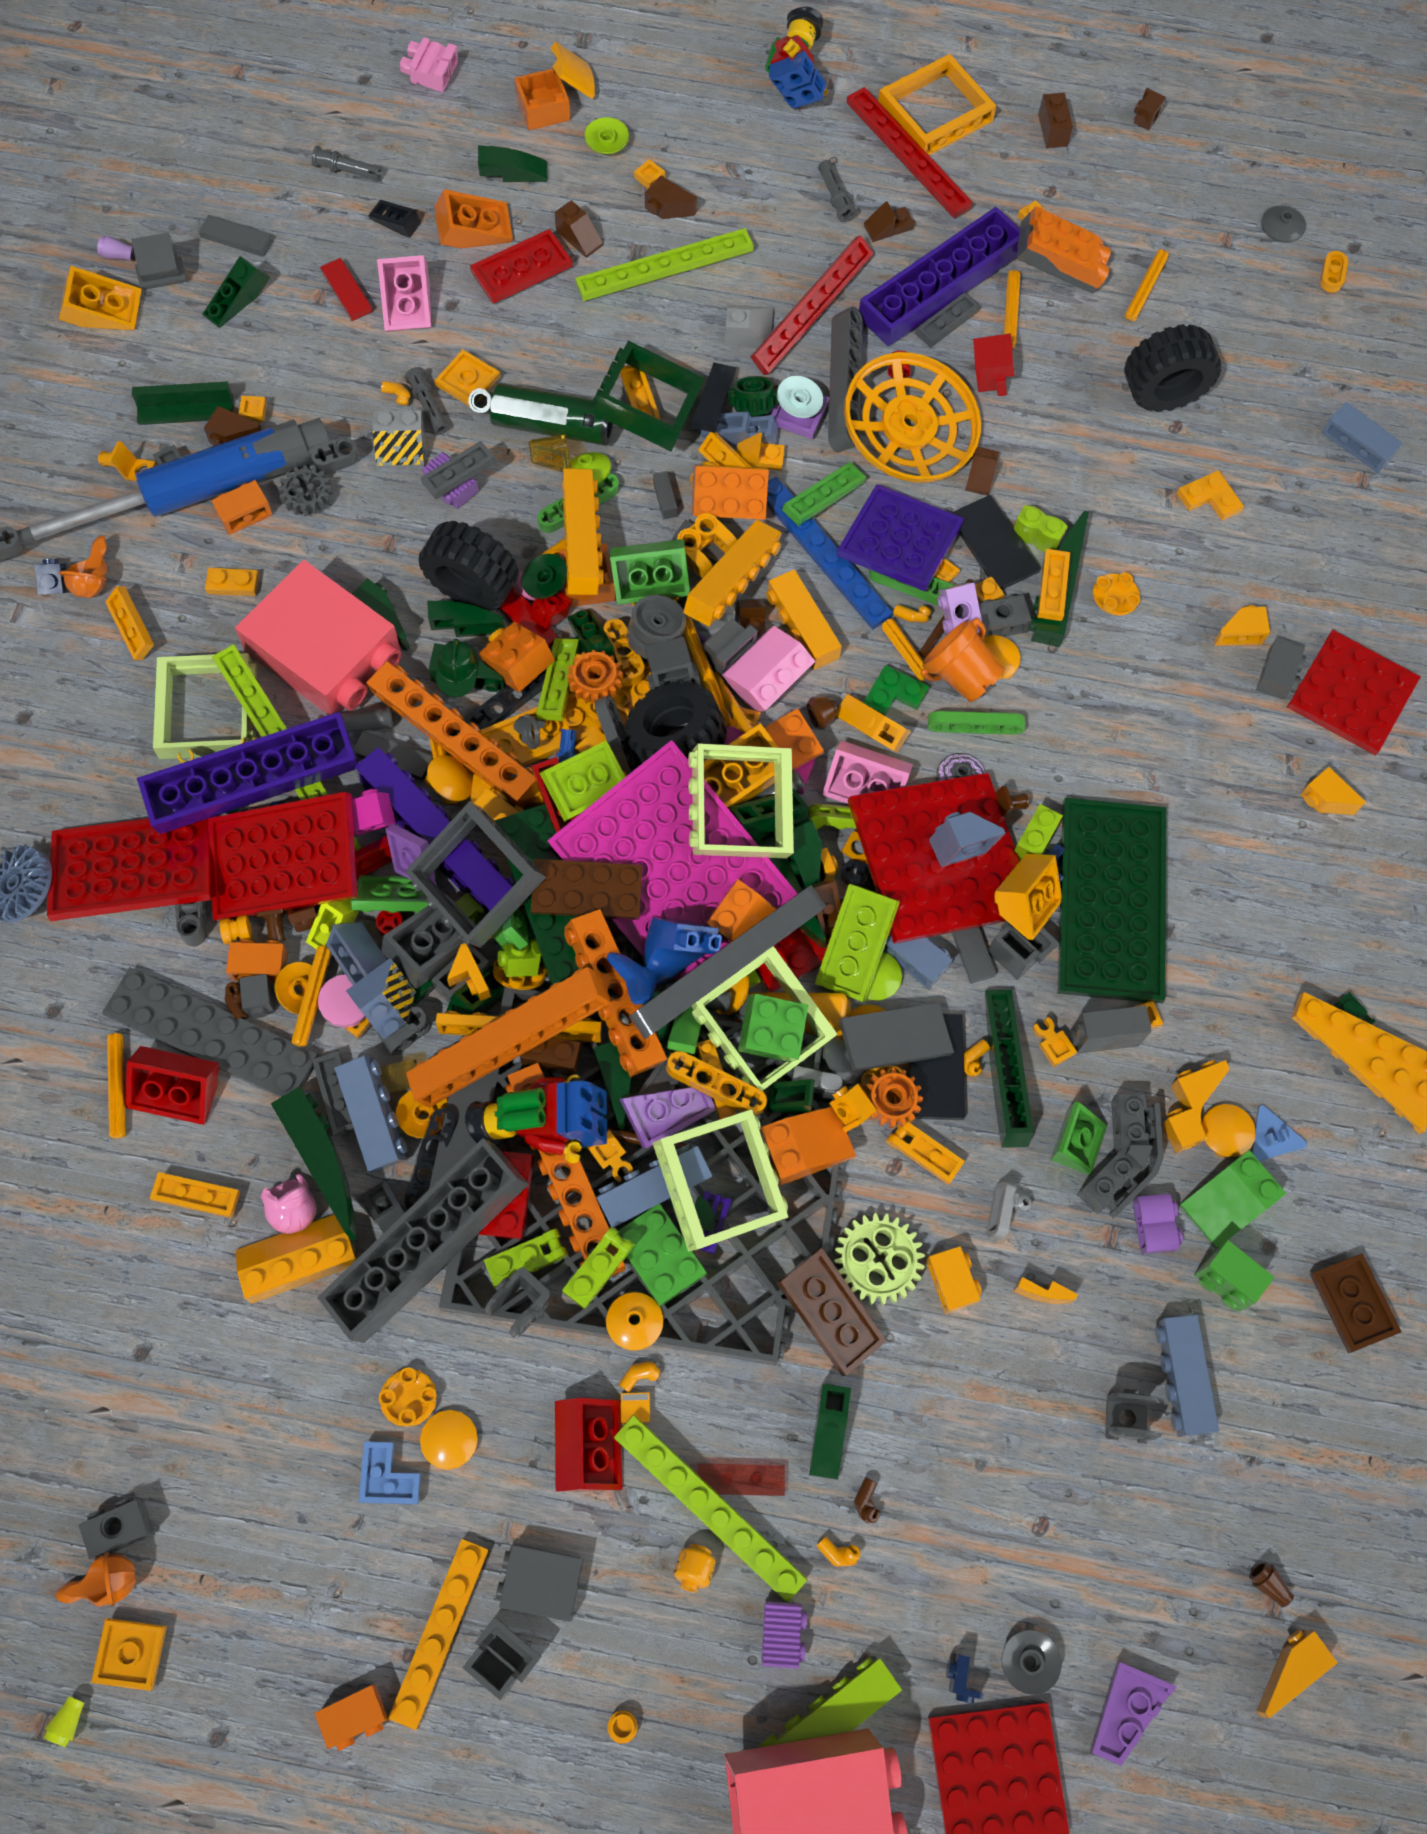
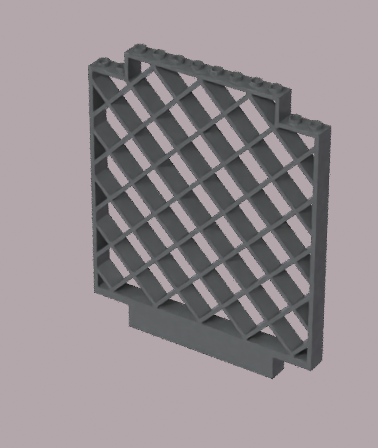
M505 986L499 1015L515 1009L517 1001L526 1003L529 998L540 995L543 992L517 990ZM598 1011L586 1017L594 1019L596 1022L602 1021ZM619 1014V1017L624 1018L629 1024L628 1018L624 1014ZM714 1019L730 1042L741 1036L743 1023ZM704 1024L701 1027L698 1042L709 1040L704 1031L709 1030ZM804 1033L801 1048L807 1046L818 1036ZM634 1039L630 1042L635 1049H640L637 1040ZM584 1042L595 1056L594 1047H597V1044L595 1042ZM824 1045L815 1051L813 1070L824 1072L819 1070L820 1061H825ZM715 1046L723 1071L738 1078L719 1053L721 1047L717 1048ZM698 1053L692 1055L693 1057L699 1059ZM769 1058L752 1070V1072L759 1079L774 1067H779L785 1061ZM521 1061L503 1074V1066L449 1096L446 1109L454 1114L455 1126L448 1147L445 1146L444 1141H439L429 1189L477 1144L471 1138L465 1124V1113L468 1106L475 1101L482 1103L492 1101L496 1103L499 1088L504 1093H508L505 1087L510 1084L507 1075L526 1068L522 1066ZM598 1065L574 1081L592 1083L601 1077ZM789 1070L782 1077L786 1082L792 1081L794 1073ZM548 1072L551 1077H561L560 1074ZM680 1082L676 1089L687 1087L684 1083ZM731 1084L728 1088L731 1096L736 1094V1089ZM814 1089L810 1112L820 1110V1107L814 1100L831 1102L835 1099L832 1096L833 1093ZM741 1091V1094H740V1098H741V1099H742V1097L744 1096V1093H745L744 1091ZM754 1098L749 1100V1106L754 1107L757 1104ZM613 1111L603 1117L607 1119V1127L616 1122ZM763 1111L757 1118L759 1119L760 1126L763 1127L783 1119L788 1114L774 1112L768 1117ZM445 1113L443 1126L450 1124V1120L446 1118L447 1113ZM708 1115L699 1119L702 1125L712 1122ZM696 1122L690 1124L689 1126H687V1127H685V1128L679 1130L678 1132H676V1133H674V1134L681 1133V1132L685 1131L686 1129H688L689 1127H691V1126H692L693 1124H695ZM719 1130L710 1132L709 1134L721 1151L706 1161L709 1170L728 1158L750 1188L731 1202L726 1217L755 1196L768 1214H771L761 1183H757L735 1153L747 1144L745 1135L743 1134L729 1144ZM441 1131L440 1137L446 1139L447 1133H442ZM510 1138L504 1139L502 1143L496 1144V1146L499 1147L500 1145L508 1141ZM652 1147L647 1149L641 1148L624 1161L634 1167L654 1153L655 1149ZM844 1162L831 1167L828 1194L823 1191L811 1174L802 1177L801 1179L816 1197L817 1201L789 1222H786L785 1219L776 1221L775 1223L779 1229L749 1251H747L737 1236L728 1238L740 1257L709 1280L705 1276L698 1280L701 1286L671 1308L667 1309L665 1305L660 1307L663 1315V1324L667 1321L679 1340L658 1337L652 1346L776 1366L778 1359H783L785 1342L780 1341L782 1330L787 1331L789 1313H784L785 1309L796 1310L789 1300L782 1299L785 1296L781 1289L777 1291L753 1258L785 1235L802 1260L806 1259L811 1254L792 1229L822 1207H825L826 1210L820 1248L826 1254L827 1252H832L834 1235H829L831 1224L836 1225L838 1208H833L834 1197L839 1198L842 1181H837L838 1170L843 1171ZM538 1163L533 1166L531 1181L542 1174ZM625 1167L618 1169L619 1176L622 1175L624 1177L630 1174ZM559 1168L565 1178L570 1175L568 1168ZM612 1169L590 1184L594 1194L599 1191L598 1189L615 1180L612 1176ZM699 1184L691 1187V1190L697 1197L699 1195L703 1198L704 1191ZM576 1193L567 1202L573 1205L577 1204L582 1196ZM528 1200L527 1209L536 1223L524 1230L523 1240L512 1239L501 1247L494 1236H487L496 1251L462 1275L461 1271L467 1245L459 1251L447 1264L439 1303L441 1311L514 1323L521 1314L512 1313V1311L529 1299L532 1303L536 1301L529 1293L524 1290L489 1316L485 1312V1308L479 1305L466 1284L487 1270L484 1263L485 1259L525 1243L541 1231L544 1233L550 1231L549 1226L560 1219L558 1211L562 1210L561 1205L542 1218L531 1201ZM708 1200V1203L712 1207L713 1203L710 1200ZM648 1210L630 1218L629 1220L615 1226L614 1228L617 1231L620 1230L621 1228H623L624 1226H626L627 1224H629L630 1222H632ZM716 1210L714 1226L718 1224L722 1210ZM726 1221L724 1222L722 1231L731 1228ZM592 1244L588 1248V1253L591 1254L598 1244ZM579 1251L571 1258L569 1256L563 1258L564 1262L538 1281L547 1287L568 1271H571L574 1275L578 1270L576 1266L584 1261L581 1252ZM626 1257L624 1262L633 1274L601 1297L595 1296L592 1303L586 1309L581 1310L567 1321L551 1319L545 1311L542 1317H535L529 1324L535 1327L611 1339L607 1328L580 1323L596 1311H599L606 1321L608 1311L604 1305L636 1282L640 1283L648 1296L651 1298L653 1296ZM746 1264L770 1297L737 1321L713 1287ZM458 1288H462L473 1306L455 1303ZM707 1293L730 1327L707 1344L690 1342L673 1316ZM775 1303L778 1307L772 1355L760 1353L742 1327ZM736 1333L748 1351L718 1345Z

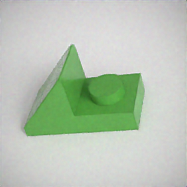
M518 907L492 937L501 946L513 943L519 950L527 946L528 919L526 914Z

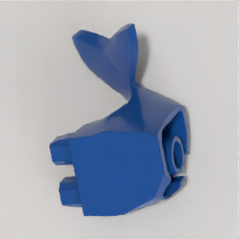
M653 917L645 942L644 967L618 953L609 952L607 960L626 981L631 1001L634 1004H644L652 999L656 987L672 979L705 954H715V951H719L722 936L718 934L719 928L682 920Z

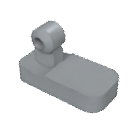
M1005 1181L996 1185L986 1231L988 1237L998 1240L1005 1238L1009 1231L1013 1208L1017 1211L1030 1209L1032 1205L1031 1199L1027 1195L1020 1196L1015 1193L1017 1189L1015 1184Z

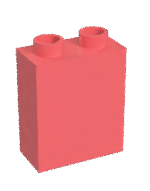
M305 560L300 562L235 627L245 653H249L250 657L326 714L341 713L345 708L349 711L356 709L367 695L368 687L366 682L386 661L395 667L401 659V649L395 626Z
M868 1728L724 1754L733 1834H908L902 1813H891L888 1790L901 1787V1771L896 1751L893 1747L883 1749Z

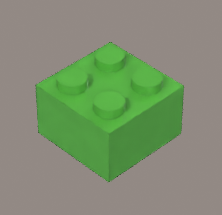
M760 994L749 996L747 998L738 1051L787 1062L799 1060L808 1005Z
M1229 1240L1213 1249L1194 1274L1204 1289L1210 1292L1214 1291L1222 1298L1221 1301L1225 1306L1237 1311L1255 1304L1275 1278Z

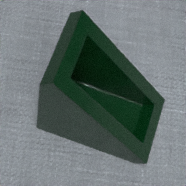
M804 1079L772 1083L769 1088L767 1110L793 1115L810 1112L815 1080Z

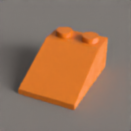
M443 189L434 206L440 245L462 249L511 243L513 241L507 202Z
M832 1107L788 1117L761 1127L760 1134L763 1142L769 1148V1161L771 1167L777 1172L779 1186L856 1158V1153L848 1134L842 1129L844 1127L843 1122Z

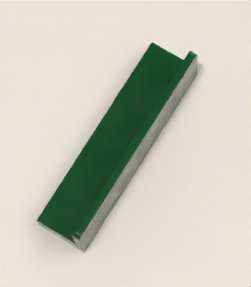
M228 381L132 387V397L137 406L138 425L209 421L218 406L233 412V394Z

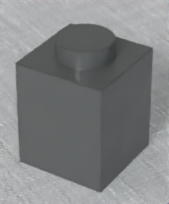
M267 974L239 978L242 1009L248 1016L262 1018L267 1016V1013L275 1012L272 982Z

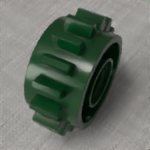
M762 376L741 378L728 391L730 406L734 407L737 412H749L750 416L767 414L774 409L775 405L779 404L777 399L778 385H774L771 379Z

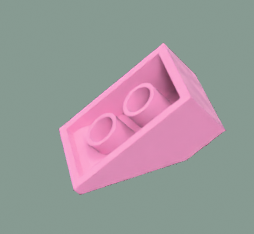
M424 255L377 259L385 332L431 328L430 282L428 263Z

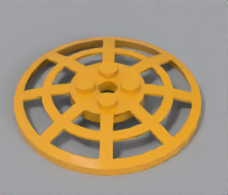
M896 352L871 360L856 373L845 396L844 417L850 438L866 460L889 476L915 483L943 480L961 470L971 459L978 446L981 435V418L973 394L954 371L941 362L925 355ZM901 364L919 366L934 372L937 376L931 385L916 379L903 378ZM892 365L893 379L880 383L873 390L863 381L864 377L872 371ZM945 380L960 395L967 408L966 411L954 413L948 401L938 392ZM904 386L913 387L925 393L922 398L906 395ZM895 387L896 397L888 404L878 396L884 390ZM856 388L867 397L862 410V421L851 420L850 403ZM932 398L942 407L945 412L944 416H936L933 408L929 405ZM872 403L883 412L881 422H869V411ZM904 419L912 420L915 426H908ZM970 420L971 438L968 448L964 452L952 447L957 435L956 423ZM938 426H949V435L946 443L934 437ZM855 430L865 431L871 444L881 453L878 459L864 447ZM872 431L884 432L890 440L886 448H883L876 440ZM928 444L940 450L938 454L925 460L920 449ZM898 447L910 450L914 461L902 459L893 454ZM947 454L960 460L954 467L942 474L931 476L927 466L939 462ZM888 460H891L903 466L917 467L920 476L899 472L885 464Z

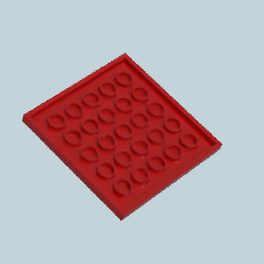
M989 773L849 797L847 801L878 894L900 901L890 930L894 944L1006 921L999 914L998 904L995 903L994 898L995 891L1020 861L1017 853L1014 852L1015 847L1005 818L1002 816ZM956 812H959L960 815L971 812L1004 829L1006 834L986 854L944 867L940 866L929 841L936 832L935 829L945 822V818Z

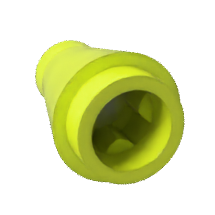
M68 1696L65 1703L45 1727L47 1731L43 1738L66 1748L69 1741H73L85 1703Z

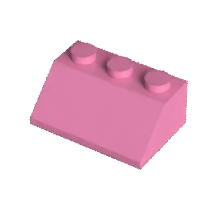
M772 626L722 676L750 710L761 712L767 710L815 661L799 641L777 627Z
M841 740L836 749L822 795L848 804L847 800L850 796L906 787L913 764Z

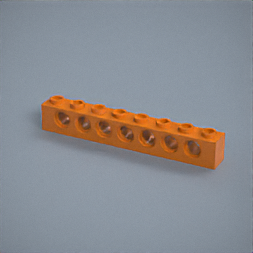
M386 661L366 682L376 697L457 759L490 787L502 793L513 805L523 809L539 791L530 767L525 769L519 765L520 761L510 752L505 754L500 750L501 746L493 738L489 737L486 739L482 736V731L475 724L464 722L462 720L463 716L456 709L451 708L449 710L446 708L444 701L438 695L427 693L425 686L417 679L413 681L409 679L407 672L396 664L394 667ZM404 687L402 691L395 692L397 688ZM423 701L420 706L413 707L416 702ZM435 716H441L438 721H431ZM453 730H460L458 735L450 736ZM479 745L476 750L468 751L471 746ZM498 760L495 765L487 766L489 761ZM509 775H517L512 781L506 780Z
M533 1064L507 1075L510 1084L505 1087L507 1092L526 1090L538 1079L544 1078L539 1064ZM569 1140V1141L565 1142V1145L568 1146V1144L571 1143L572 1141ZM538 1150L541 1159L536 1161L542 1175L548 1174L552 1184L547 1185L553 1201L559 1199L562 1210L558 1211L564 1227L570 1225L573 1235L569 1237L575 1253L581 1252L585 1261L590 1255L588 1248L592 1244H599L609 1230V1227L580 1160L577 1163H569L566 1161L564 1153L563 1155H555ZM561 1167L571 1170L570 1175L565 1179H560L555 1175L556 1171ZM576 1192L582 1196L580 1202L574 1205L569 1204L566 1201L567 1196L570 1193ZM582 1218H589L593 1222L588 1230H580L577 1227V1223ZM611 1244L606 1251L615 1256L618 1249ZM624 1262L620 1264L612 1276L625 1271Z

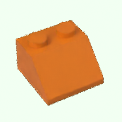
M737 879L704 925L719 928L718 934L731 943L776 909L760 894Z

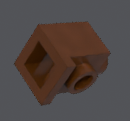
M1146 88L1142 100L1140 99L1135 107L1134 113H1136V116L1134 117V124L1150 130L1161 114L1166 97Z

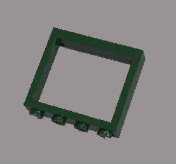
M628 340L624 349L619 348L607 372L608 375H605L600 388L603 391L598 389L593 400L597 404L593 414L672 452L705 378ZM625 364L687 394L673 426L610 396Z

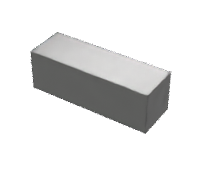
M668 472L654 473L653 485L663 520L678 517V508Z

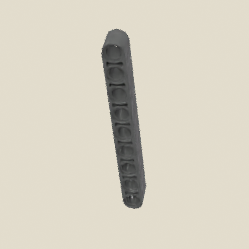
M810 885L628 1017L643 1038H648L826 908V904L813 886Z

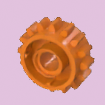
M592 650L589 653L583 652L582 656L573 659L574 666L569 665L567 680L570 683V691H575L577 699L582 698L587 704L588 702L595 703L596 699L607 695L617 696L616 689L622 688L621 680H623V673L620 663H615L613 655L609 657L605 654V651L595 652V650ZM595 675L600 676V678L598 679H591L590 677Z
M892 1068L887 1074L883 1069L879 1072L880 1078L873 1075L870 1078L872 1084H866L864 1087L869 1092L866 1096L877 1110L871 1115L870 1119L874 1120L876 1118L879 1120V1126L881 1127L886 1123L889 1124L890 1129H893L896 1123H898L902 1128L906 1125L905 1119L910 1122L915 1119L912 1112L919 1113L921 1110L917 1103L923 1100L922 1096H918L921 1086H915L913 1083L915 1080L914 1076L908 1078L905 1070L901 1073H896L895 1068ZM889 1092L896 1094L899 1103H889L886 1094Z

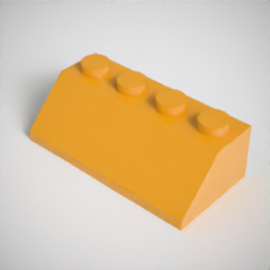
M335 1215L312 1222L302 1231L292 1234L281 1233L235 1250L237 1274L243 1295L251 1304L346 1270L358 1259L354 1242L346 1235Z

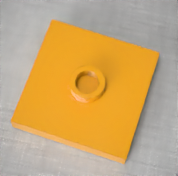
M462 349L434 380L436 387L470 407L469 396L472 391L476 389L489 390L501 375L500 371ZM481 395V396L478 398V402L481 400V398H482L484 395Z
M105 1618L91 1683L153 1691L167 1626Z

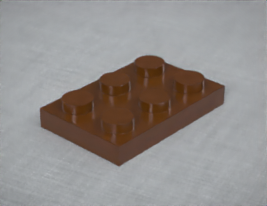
M1363 1253L1310 1274L1348 1354L1402 1332Z

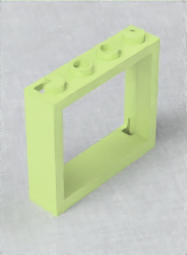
M240 653L254 677H257V665L252 662L249 653ZM214 655L157 657L153 749L159 759L178 758V752H180L181 758H191L188 749L193 751L194 758L202 757L239 745L244 737H246V742L256 737L255 731L252 730L253 722L242 706L240 740L170 743L173 675L221 673L212 658Z
M697 744L688 757V766L692 768V778L689 779L688 790L689 794H692L693 804L689 806V820L693 821V831H690L689 846L693 847V855L787 858L794 853L792 749ZM704 759L774 762L776 847L704 844Z
M774 946L691 1006L694 1009L692 1015L700 1025L704 1024L710 1031L708 1034L709 1039L717 1048L720 1046L726 1054L724 1056L725 1061L733 1070H738L742 1076L740 1080L761 1091L838 1035ZM765 963L792 1002L808 1005L806 1021L818 1037L801 1049L799 1060L793 1062L785 1061L758 1081L705 1008V1005Z
M752 1109L653 1142L688 1252L788 1218L787 1201L780 1193L777 1185L779 1178L777 1172L771 1167L769 1148L762 1140L760 1122L757 1116L753 1114ZM741 1123L771 1214L704 1237L674 1144Z

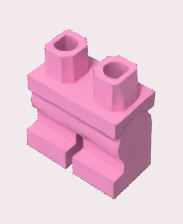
M423 37L421 43L410 41L407 52L408 56L413 59L402 57L400 61L401 72L410 75L411 83H419L422 86L443 93L450 80V76H452L458 64L457 45L448 43L447 47H444L438 42H430V39Z

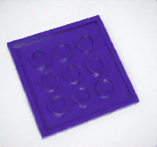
M876 484L840 544L837 556L926 592L958 535L964 518Z

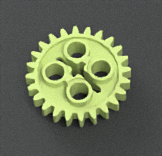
M874 1213L870 1222L864 1215L862 1217V1225L854 1220L851 1223L853 1231L845 1228L843 1232L847 1238L839 1237L837 1240L843 1246V1248H835L834 1250L835 1254L841 1256V1258L834 1260V1265L842 1266L838 1272L841 1276H845L844 1280L852 1286L851 1290L853 1293L856 1291L860 1293V1302L865 1296H868L870 1305H873L876 1298H879L881 1305L884 1306L888 1297L893 1304L896 1303V1294H899L903 1299L906 1298L905 1288L911 1291L916 1288L911 1280L920 1281L922 1277L916 1271H922L925 1267L917 1262L925 1257V1254L917 1253L916 1251L922 1246V1243H913L912 1241L917 1233L914 1232L908 1235L906 1231L909 1224L901 1228L898 1226L899 1218L897 1217L891 1223L889 1222L888 1214H885L883 1220L879 1221L877 1213ZM877 1234L886 1235L889 1239V1245L880 1246L876 1242L875 1236ZM865 1238L869 1240L873 1250H871V1248L867 1244H865ZM856 1249L863 1250L867 1255V1260L863 1262L856 1261L852 1252ZM876 1255L878 1257L881 1255L885 1257L882 1263H875L873 1259ZM892 1258H902L905 1262V1268L902 1270L896 1269L892 1265ZM885 1268L894 1276V1280L888 1277ZM872 1272L879 1273L883 1278V1283L881 1285L872 1284L869 1280V1274Z

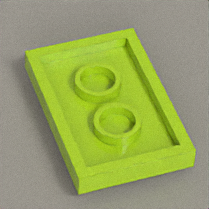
M607 740L539 773L564 821L582 813L625 778Z

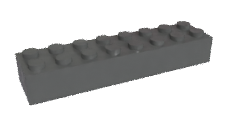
M482 1138L317 1298L349 1340L365 1343L518 1196L529 1183L496 1144Z

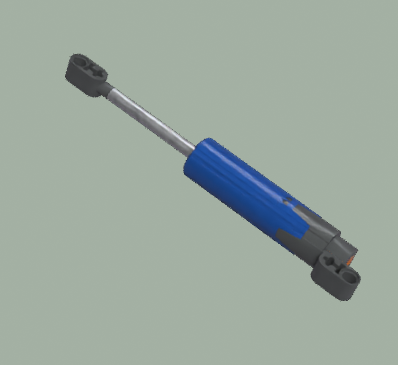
M320 417L299 425L293 419L136 473L138 490L17 531L12 527H1L0 561L20 554L24 544L146 503L151 515L157 517L239 488L242 484L250 483L254 480L259 482L287 471H292L294 467L300 468L313 463L318 472L324 471L327 474L354 464L357 460L356 446L349 437H340L329 441ZM344 448L352 450L347 455H343L340 453V451ZM324 457L326 461L322 462L320 458Z

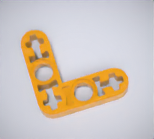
M619 619L608 620L604 624V632L613 644L617 663H620L621 671L625 676L621 680V689L642 681L645 676V667L640 655L636 654L628 644L626 638L627 627L624 622ZM612 629L619 631L620 639H616L615 633L611 632ZM621 647L631 649V652L627 655H621L617 651ZM630 668H634L638 672L634 674L630 671ZM595 675V676H591L590 678H591V679H598V678H600V676H596V675Z

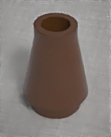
M1263 1561L1252 1569L1249 1578L1252 1580V1585L1274 1600L1282 1608L1292 1602L1294 1595L1288 1589L1274 1565H1269L1266 1561Z

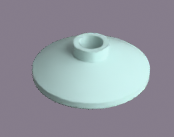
M791 376L784 379L778 387V402L792 416L798 418L812 417L820 411L823 405V394L820 388L808 378Z

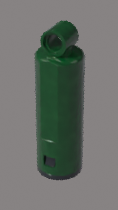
M502 382L495 385L493 392L485 389H476L469 396L471 409L477 413L490 414V422L494 426L607 446L610 441L613 423L593 414L597 402L590 398ZM481 395H485L488 400L484 408H480L478 405V398Z

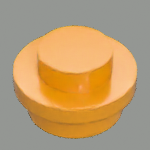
M625 1710L615 1712L608 1721V1734L617 1743L625 1744L630 1742L638 1730L635 1716Z

